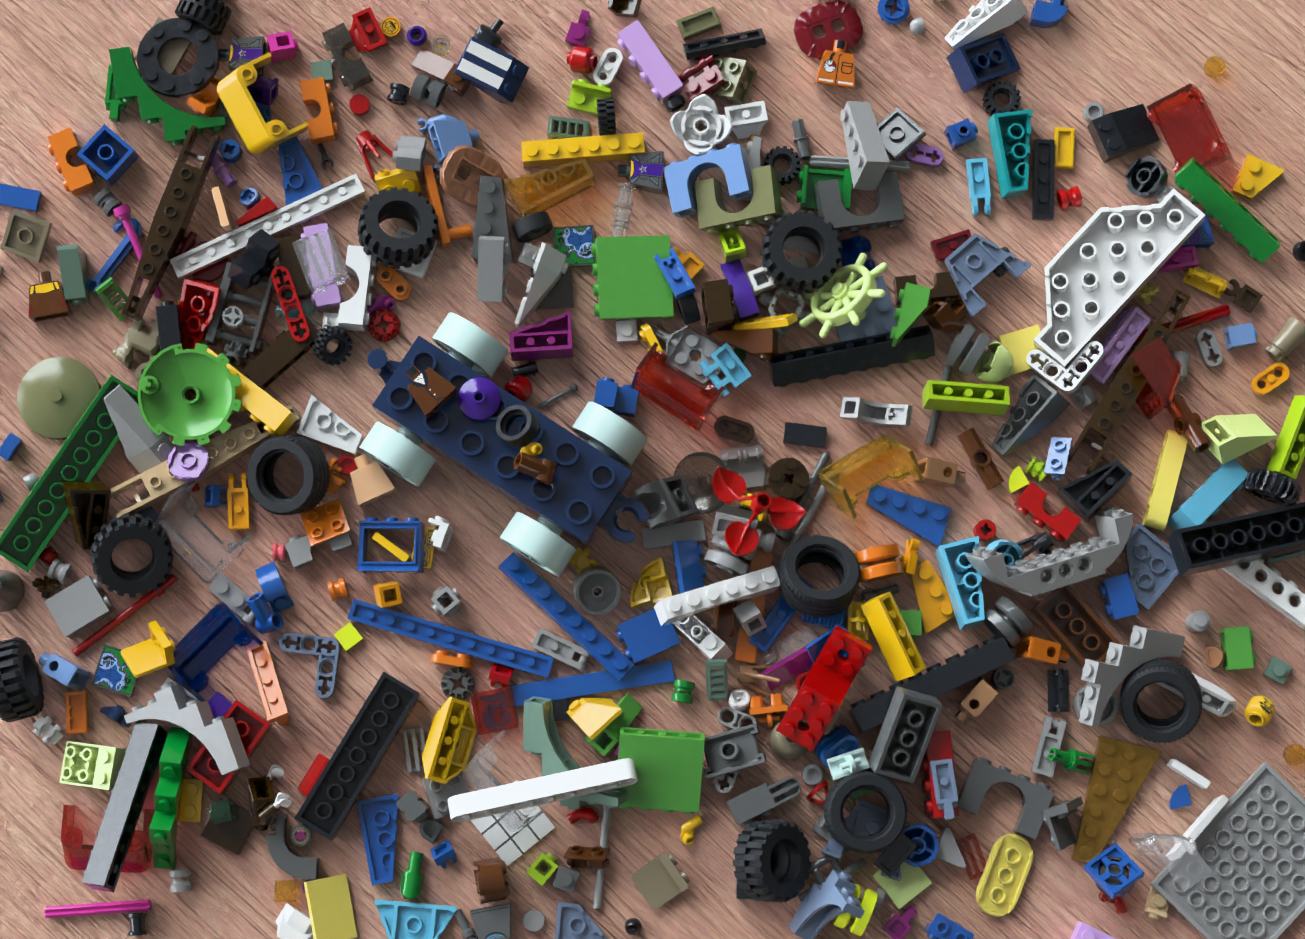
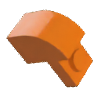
M214 76L213 80L203 90L189 97L187 104L193 107L195 112L212 117L218 111L221 102L217 94V85L221 80Z

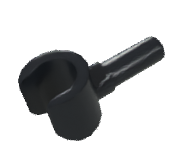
M323 143L318 144L322 155V168L326 170L324 167L326 161H330L333 168L334 163L328 158Z

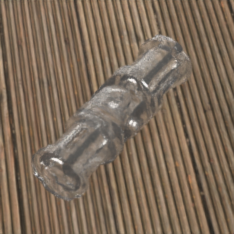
M618 183L619 195L618 199L615 200L613 212L615 220L611 223L613 228L611 237H626L633 208L632 196L636 186L629 183Z

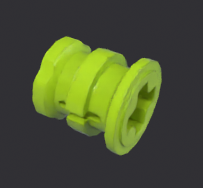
M1034 456L1024 470L1026 473L1030 472L1032 477L1035 478L1036 476L1039 478V483L1047 475L1044 474L1045 462L1038 461L1036 456Z

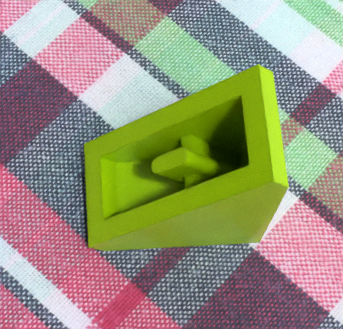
M739 229L719 231L718 235L725 263L745 258L746 247Z

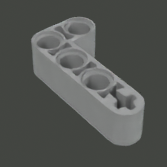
M731 707L723 708L718 714L719 723L732 730L741 728V722L744 719H749L753 724H757L754 717ZM730 711L733 714L732 722H724L722 720V713ZM730 746L727 749V756L733 755L735 751L734 746ZM739 770L729 772V774L734 775L733 778L728 776L726 783L729 784V787H724L723 790L720 789L718 780H723L725 774L716 776L714 779L716 791L719 793L729 792L734 785Z

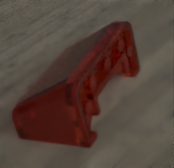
M1190 83L1147 106L1149 111L1146 113L1151 123L1155 122L1160 127L1175 158V166H1173L1175 173L1192 157L1205 169L1232 158L1221 131L1200 89L1196 85Z

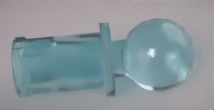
M304 301L301 304L306 317H311L314 315L316 307L311 301ZM276 306L277 319L285 317L281 306ZM292 309L288 315L289 317L298 318L300 311Z

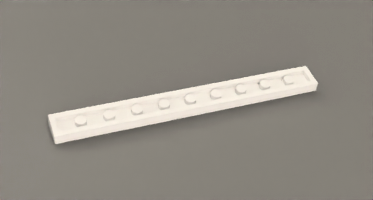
M354 174L170 259V262L180 280L245 250L249 237L260 229H263L273 237L365 194V190L357 174Z

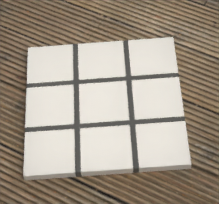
M538 805L471 820L500 858L505 861L507 866L555 828Z

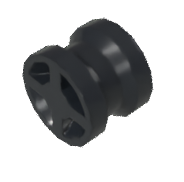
M391 83V92L387 95V101L397 105H406V95L409 94L410 88L403 84Z

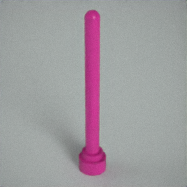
M128 204L113 209L116 218H119L120 221L122 220L140 262L143 248L130 220L131 209ZM159 285L154 292L155 298L162 297Z

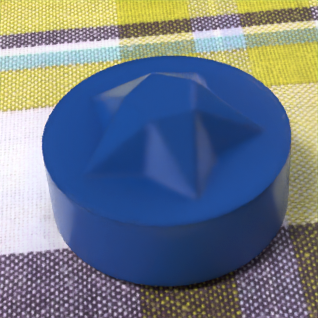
M249 187L241 192L239 200L245 208L251 209L261 201V195L255 188Z

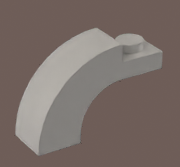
M843 397L840 417L873 426L896 428V426L910 427L913 406L906 404H884L862 398Z

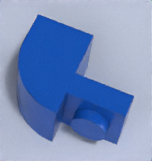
M1036 0L1033 5L1029 25L1039 28L1056 26L1067 11L1068 7L1063 6L1065 0H1051L1050 3Z
M275 561L255 569L264 596L274 612H281L294 606Z

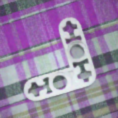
M1097 341L1090 342L1067 369L1040 350L1030 351L1026 360L1032 370L1062 392L1071 394L1079 388L1103 359L1105 351L1101 343ZM1098 348L1099 354H1093L1091 356L1092 353L1090 350H1095ZM1040 356V361L1045 364L1043 369L1038 362L1033 364V357L1037 358ZM1084 356H1086L1087 358L1091 356L1090 359L1092 363H1090L1086 358H1084ZM1079 363L1087 364V369L1082 373L1077 372L1076 366ZM1050 367L1058 369V373L1053 377L1047 375V370ZM1071 372H1073L1077 377H1079V379H1077L1076 377L1073 378ZM1072 379L1071 382H1072L1073 386H1072V387L1067 386V387L1065 388V383H1064V381H1065V380H1066V381H1070V380Z

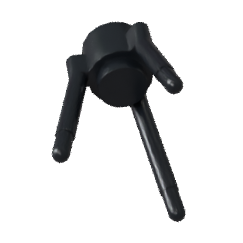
M1046 532L1040 535L1036 533L1027 539L1017 542L1019 546L1032 542V548L1020 555L1019 559L1022 560L1034 551L1040 554H1048L1050 552L1049 548L1054 545L1050 536Z

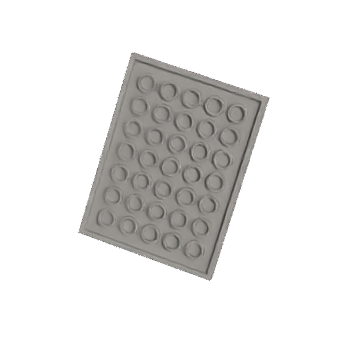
M1263 762L1229 798V802L1183 856L1171 861L1150 883L1206 939H1277L1305 909V799L1268 763Z

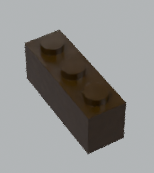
M300 234L277 238L281 242L278 250L280 252L278 256L280 265L277 266H284L290 272L299 300L310 299L312 291L311 285L308 282V268L304 259L305 251ZM282 271L278 272V276L282 277V286L290 285V282L286 284L284 281V276L286 274H283ZM285 290L282 293V297L290 300L293 297V291Z

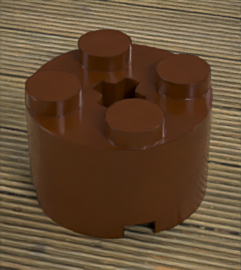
M496 857L473 862V866H478V870H474L477 892L480 896H483V899H479L480 904L505 900L506 895H510L509 883L504 881L503 874L507 873L505 861Z

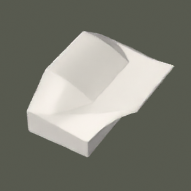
M765 101L724 107L725 116L729 118L732 124V131L738 139L749 138L750 135L760 136L764 124L768 122Z
M286 903L276 920L278 925L277 937L280 939H314L310 916L291 904Z

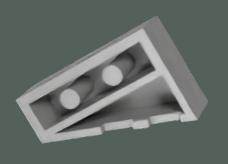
M479 237L477 301L502 302L504 296H507L508 285L505 284V276H508V263H505V255H508L509 243H505V237Z

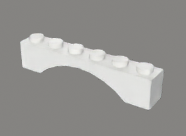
M771 566L660 599L654 606L660 625L664 626L725 603L756 598L772 593L779 588L780 580L775 567Z

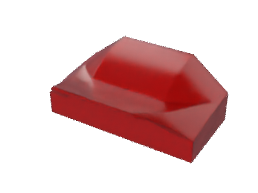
M371 7L352 15L353 23L348 33L357 51L366 50L372 52L388 45Z

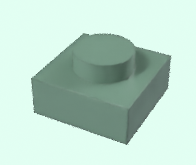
M1273 656L1263 675L1283 685L1293 666Z

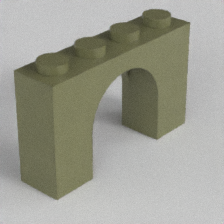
M771 165L751 169L753 197L749 205L737 213H728L723 205L720 181L715 178L695 181L699 229L709 235L718 234L719 230H737L738 226L745 225L746 227L757 225V222L764 221L770 223L776 221V218L783 217L778 170Z

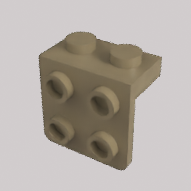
M663 852L631 876L635 885L654 910L689 888L687 883L690 880L683 871L678 872L675 867L678 863L671 853L667 855Z

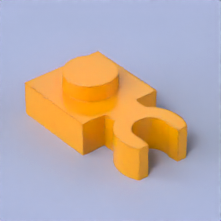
M907 539L906 552L899 559L904 569L902 575L915 574L919 555L916 553L920 546V540Z

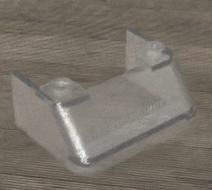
M192 481L169 496L154 523L158 522L163 526V530L167 532L173 552L203 582L211 583L241 555L251 537L248 535L239 542L228 538L222 542L195 515L198 511V503L189 494L196 483Z
M504 729L486 744L464 767L462 772L463 779L473 791L501 786L489 771L496 765L498 760L493 748L509 735ZM551 803L500 813L495 816L507 830L519 832Z
M1135 833L1129 838L1131 844L1155 877L1166 867L1183 892L1212 872L1197 852V845L1191 837Z

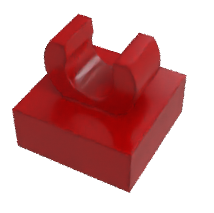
M494 663L488 678L491 680L490 685L493 687L496 681L502 683L501 689L504 690L511 680L514 668Z

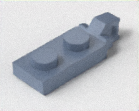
M952 758L930 761L938 810L943 809L945 820L954 819L953 807H958V794Z

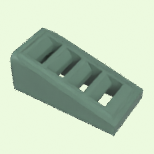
M549 116L548 139L588 137L590 121ZM555 124L559 125L558 132H554ZM563 125H567L566 133H562ZM571 125L575 126L574 135L571 134ZM579 126H583V136H579Z
M727 659L705 660L707 699H728Z

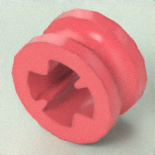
M274 543L273 561L277 562L280 559L281 562H284L286 556L285 543L281 545Z

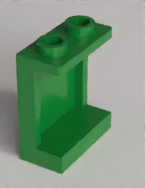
M804 165L803 171H799L798 183H802L801 191H797L796 203H800V209L818 211L814 186L819 181L838 179L841 201L849 212L852 189L850 169L845 168L844 171L812 169L808 168V165Z

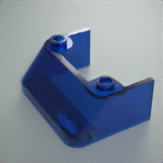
M224 602L215 605L175 645L176 651L173 652L175 664L167 667L179 683L200 702L206 701L200 694V691H203L208 686L209 676L206 673L235 644L243 647L249 645L254 640L261 646L263 642Z

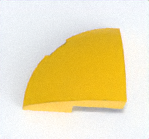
M662 557L652 561L641 570L642 577L638 583H633L630 603L632 608L656 605L660 599L674 596Z

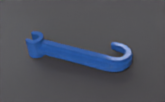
M130 217L136 234L140 239L142 235L141 224L136 219ZM119 220L113 227L115 232H118L124 226L122 220ZM128 234L98 274L87 281L86 286L91 292L94 291L97 294L94 289L113 276L133 249Z

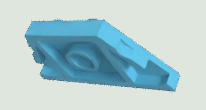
M375 899V905L379 911L388 939H439L457 910V906Z

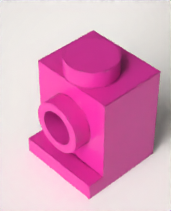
M291 31L267 35L268 50L271 54L272 64L276 63V60L296 57L295 51H299L297 39H293Z

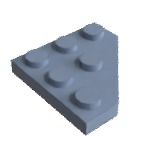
M1137 523L1131 530L1125 545L1127 569L1136 602L1147 611L1179 572L1171 549L1142 524Z
M558 902L555 939H608L580 904Z

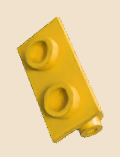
M1199 267L1188 268L1182 280L1183 283L1217 299H1220L1222 292L1225 291L1228 285L1227 280Z

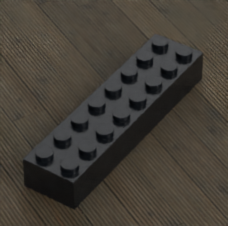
M1305 502L1175 530L1167 537V541L1180 577L1305 550Z
M997 635L983 641L984 646L980 648L978 644L964 650L965 655L961 657L959 653L945 659V665L941 666L939 662L927 668L928 673L924 675L922 672H919L915 676L908 677L909 682L905 684L903 681H899L889 686L890 691L886 693L884 690L870 695L871 700L868 702L862 699L852 704L853 709L848 712L858 733L865 732L884 722L897 686L937 697L1014 660L1015 658L1004 636L998 639Z
M383 672L295 816V819L329 840H334L422 694Z

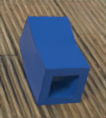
M10 432L0 447V457L7 461H12L16 452L23 444L22 439Z

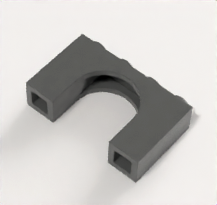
M897 172L884 173L877 189L874 190L876 197L875 211L867 216H856L845 209L841 201L838 179L817 182L814 186L818 215L825 217L823 221L827 224L831 222L834 225L833 232L838 231L839 234L844 231L853 234L860 232V229L875 231L884 226H887L888 229L899 227L905 220Z
M985 758L974 759L958 796L959 808L977 815L987 790L996 783H1008L1018 790L1022 799V809L1013 831L1036 840L1044 820L1043 810L1049 808L1055 792L1050 791V786L1038 782V785L1031 783V778L1019 774L1017 777L1010 774L1011 770L1006 767L999 766V768L991 766L992 762Z

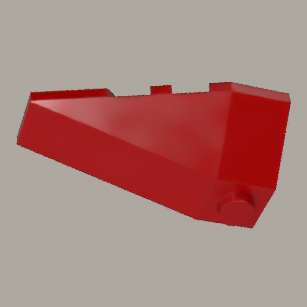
M184 279L179 305L185 349H195L196 343L200 342L217 310L221 288L214 283L200 279Z

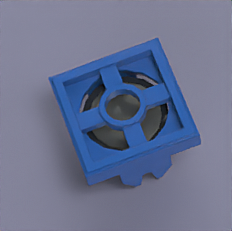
M1116 843L1085 864L1083 868L1096 882L1098 889L1107 894L1112 900L1117 896L1123 898L1126 892L1130 893L1135 883L1145 875L1139 866Z

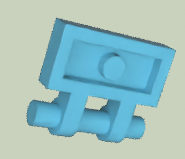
M727 343L710 355L714 361L713 364L709 365L706 360L698 364L702 368L704 376H708L715 385L714 389L717 392L719 391L723 397L730 393L726 387L729 382L734 388H737L752 376ZM718 367L725 375L723 380H720L714 372Z

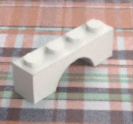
M348 245L345 263L347 272L353 274L359 280V288L354 297L340 303L338 325L342 330L364 331L365 325H369L370 313H367V306H371L372 293L369 292L370 286H374L375 280L372 268L376 267L377 263L371 259V254L366 255L362 246Z

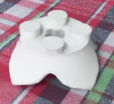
M706 94L694 98L687 110L676 112L670 120L674 134L684 142L685 147L690 152L697 155H702L712 150L716 144L724 141L732 130L729 118L718 113L714 100ZM703 124V128H706V130L699 131L695 127Z

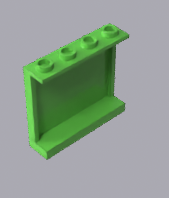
M670 235L596 237L594 243H591V255L595 256V264H592V275L596 276V284H593V295L597 296V304H594V316H598V322H602V320L645 318L672 320L674 317L673 292L654 259V255L657 254L661 260L671 256L669 254Z
M620 727L618 760L627 758L634 760L638 781L633 785L616 788V790L627 792V801L619 807L622 809L637 807L645 811L661 809L663 812L676 810L686 814L699 812L705 733Z

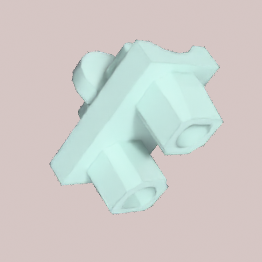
M863 747L826 759L833 780L870 768Z

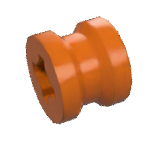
M344 577L339 578L336 582H327L333 602L341 597L349 598Z

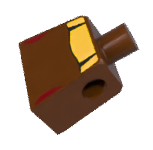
M49 271L38 273L39 284L30 285L29 318L33 322L72 316L69 302L65 300L63 285L59 281H52L51 272Z

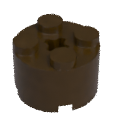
M795 458L780 459L766 470L764 489L771 498L784 497L792 501L806 491L810 482L808 471ZM787 477L789 481L784 483L783 480Z

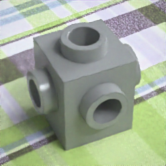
M441 586L432 594L431 600L434 604L431 607L438 615L443 613L445 617L448 615L452 617L460 610L459 606L462 603L459 599L461 595L455 588L450 590L448 586L444 588ZM445 599L451 600L449 606H444L443 602Z

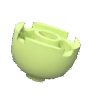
M993 341L987 346L990 349L987 353L983 352L974 369V372L977 373L975 377L987 383H998L1010 377L1013 372V356L1009 349L1001 343Z

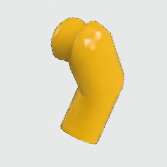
M532 442L522 447L520 452L535 457L542 453L543 447L537 442Z

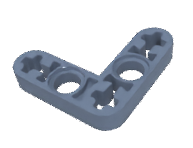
M296 633L283 634L279 639V645L282 650L291 653L319 656L315 692L321 698H330L334 694L340 656L339 642L330 637ZM288 637H291L292 641L299 642L298 638L301 637L300 650H297V645H290V648H287L284 640H288ZM308 639L315 641L316 646L311 651H307L304 648V643ZM319 640H323L322 645H329L330 642H333L336 649L328 653L327 649L321 648V653L318 652L320 647ZM326 662L333 664L334 669L330 674H325L322 671V666ZM321 676L326 678L332 677V681L327 680V687H330V691H327L326 695H323V691L319 690L320 687L324 686L325 681L320 680Z

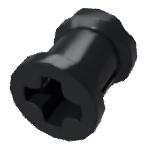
M147 913L127 914V917L130 918L128 936L147 935L145 930V917Z

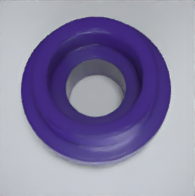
M420 26L411 27L407 32V40L413 46H421L427 40V33ZM416 34L421 35L420 39L417 40L413 37Z

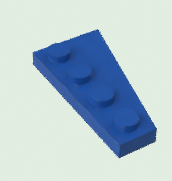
M873 483L865 503L886 517L898 522L901 526L916 533L919 537L931 542L934 546H940L951 511L950 507Z

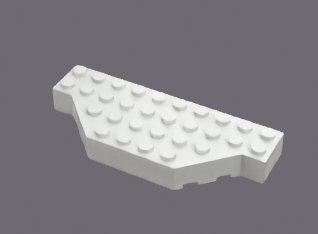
M1175 189L1160 204L1148 206L1131 205L1118 208L1101 207L1045 267L1047 326L1034 338V345L1067 369L1085 346L1105 329L1204 222L1205 214Z

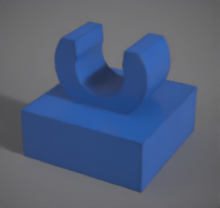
M221 485L206 486L204 507L214 508L228 504L227 501L220 499V495L226 494L227 489H221Z
M449 839L430 850L437 866L441 864L442 868L446 869L445 862L452 859L453 863L457 862L455 858L456 853Z

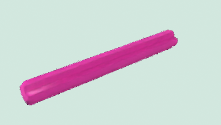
M151 900L45 907V917L58 918L144 912L151 910Z

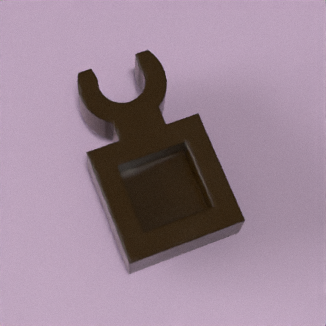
M1231 279L1229 283L1233 285L1234 290L1226 288L1224 293L1228 296H1235L1236 298L1233 302L1248 313H1251L1263 295L1247 284L1241 288L1238 281Z

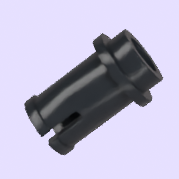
M529 360V363L511 368L513 376L520 375L526 377L532 374L536 376L535 373L539 372L536 362H531V360Z

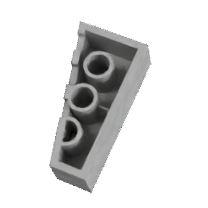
M847 101L844 109L841 110L840 119L843 125L853 189L876 190L890 161L870 102Z

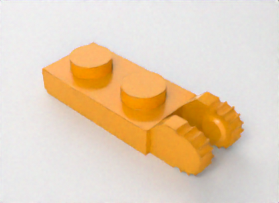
M247 472L241 473L242 488H235L234 473L228 474L229 489H227L229 531L251 530Z

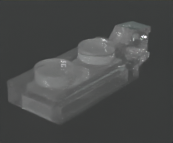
M811 624L775 643L770 647L772 652L763 658L767 665L775 660L779 662L817 639L818 636Z

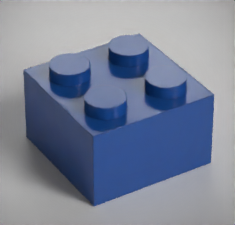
M105 124L77 153L85 164L111 186L140 157L131 146Z

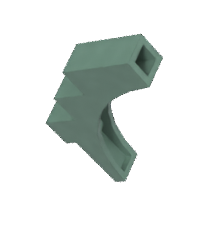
M533 696L524 701L523 750L530 751L533 755H542V777L580 769L581 767L572 759L559 736L553 716L552 699ZM611 789L560 800V805L568 806V809L578 810L585 804H604L608 808H618L627 801V792Z

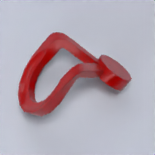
M824 781L807 795L806 800L824 806V801L812 797L823 787L826 797L828 795V783Z

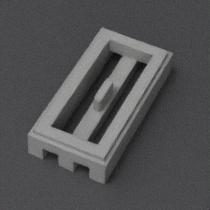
M424 728L402 731L408 773L424 771V766L420 767L416 733H420L423 754L426 744ZM409 734H411V736H412V743H413V750H414V758H415V765H416L415 768H412V761H411V754H410V747H409V740H408V735H409Z

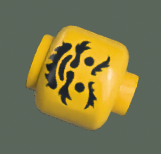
M1254 696L1245 708V718L1253 726L1264 727L1271 721L1275 713V706L1267 697Z

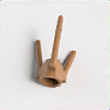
M747 663V666L741 665L737 681L742 682V686L749 687L770 698L771 693L750 682L754 683L755 678L773 682H780V679L757 673V670H766L773 665H753Z

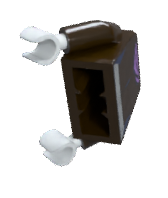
M272 765L268 775L248 778L249 811L252 824L258 831H265L268 829V825L274 823L275 813L279 810L280 806L288 808L292 803L291 800H288L290 795L285 793H279L275 800L271 785L273 782L272 778L281 779L284 774L283 768L278 765Z

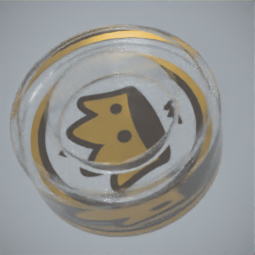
M437 35L432 39L431 47L436 55L445 56L450 53L452 44L446 35Z

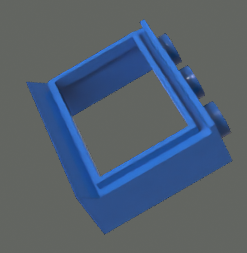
M368 517L366 521H359V555L356 571L366 573V571H375L377 573H423L425 524L419 521V518H406V521H398V518H386V521H378V518ZM368 529H415L414 562H367Z

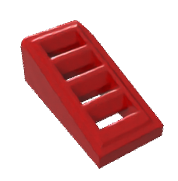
M266 196L241 216L236 223L239 227L244 226L278 210V208Z

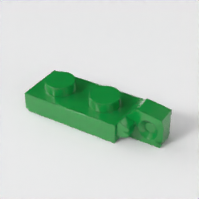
M109 65L105 105L106 110L110 111L109 119H111V122H120L121 111L125 112L127 103H123L122 100H118L116 97L112 66Z

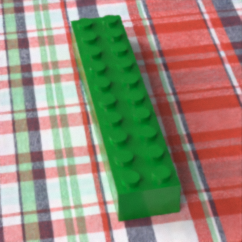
M110 375L0 535V555L29 572L69 513L62 482H90L119 440L118 432L114 422L111 420L103 398L118 385H121L138 404V392L113 375Z

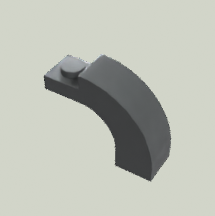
M276 814L275 821L272 824V831H275V835H267V845L272 859L281 870L293 877L312 880L319 879V858L301 857L290 849L287 842L288 814Z

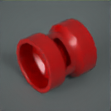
M1078 186L1071 187L1068 191L1064 189L1057 191V202L1060 210H1066L1069 206H1082V195Z

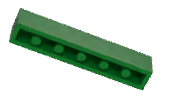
M1194 157L1175 173V184L1181 190L1185 189L1189 192L1191 200L1197 205L1200 203L1205 208L1204 212L1210 218H1216L1220 222L1218 224L1220 228L1226 233L1229 231L1239 246L1242 247L1244 245L1249 250L1248 254L1255 261L1258 259L1263 263L1280 247L1281 241Z

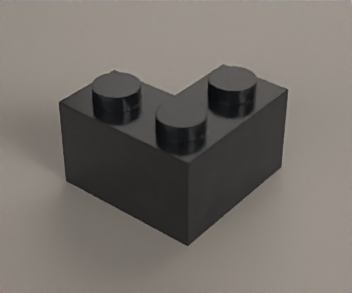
M260 229L249 237L245 252L232 261L228 277L246 290L253 285H258L262 278L269 276L275 268L273 265L280 252L278 250L281 242L263 229Z

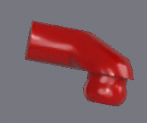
M585 806L566 816L571 824L580 819L588 820L591 824L599 820L597 811Z

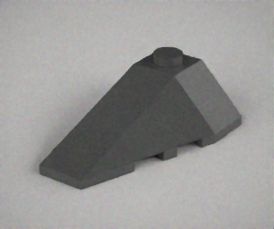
M1035 373L1021 388L1018 394L1020 398L1016 406L1011 407L1009 411L1011 415L1007 423L1002 425L992 444L1004 457L1057 420L1071 404Z

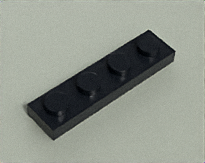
M762 28L686 43L683 44V49L687 60H699L711 54L719 56L721 53L738 52L745 48H758L766 44V39Z
M1033 140L1032 220L1052 221L1054 217L1055 140Z

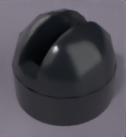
M630 918L626 921L625 931L629 935H637L641 931L642 926L638 919ZM638 924V928L628 930V926Z

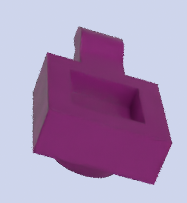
M582 9L578 23H571L565 39L566 43L581 47L586 46L591 32V28L586 27L590 18L589 11Z
M910 905L902 916L895 913L882 929L893 939H903L913 928L908 922L916 915L917 911Z

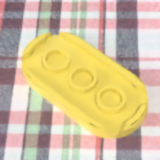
M1006 834L994 843L976 889V901L981 910L986 914L1000 917L1010 913L1016 907L1034 859L1033 850L1026 838L1016 834Z

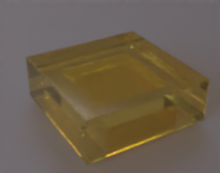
M275 880L274 902H296L297 880Z

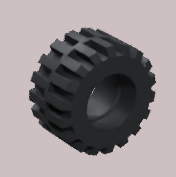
M180 0L175 10V14L179 18H188L201 23L212 35H222L232 13L231 9L221 0Z

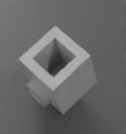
M752 599L733 608L740 625L749 637L767 627L761 612Z

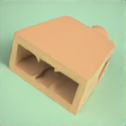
M365 454L354 459L358 469L351 472L350 475L357 503L360 507L397 492L377 461L369 464Z

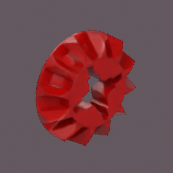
M380 309L374 312L369 319V333L377 341H391L400 332V320L397 314L391 310ZM382 318H384L386 323H390L386 327V333H384L382 327H375L382 323Z

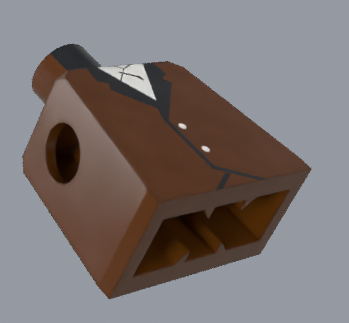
M413 365L405 373L412 381L407 389L427 418L433 415L457 392L456 387L430 367L421 373Z

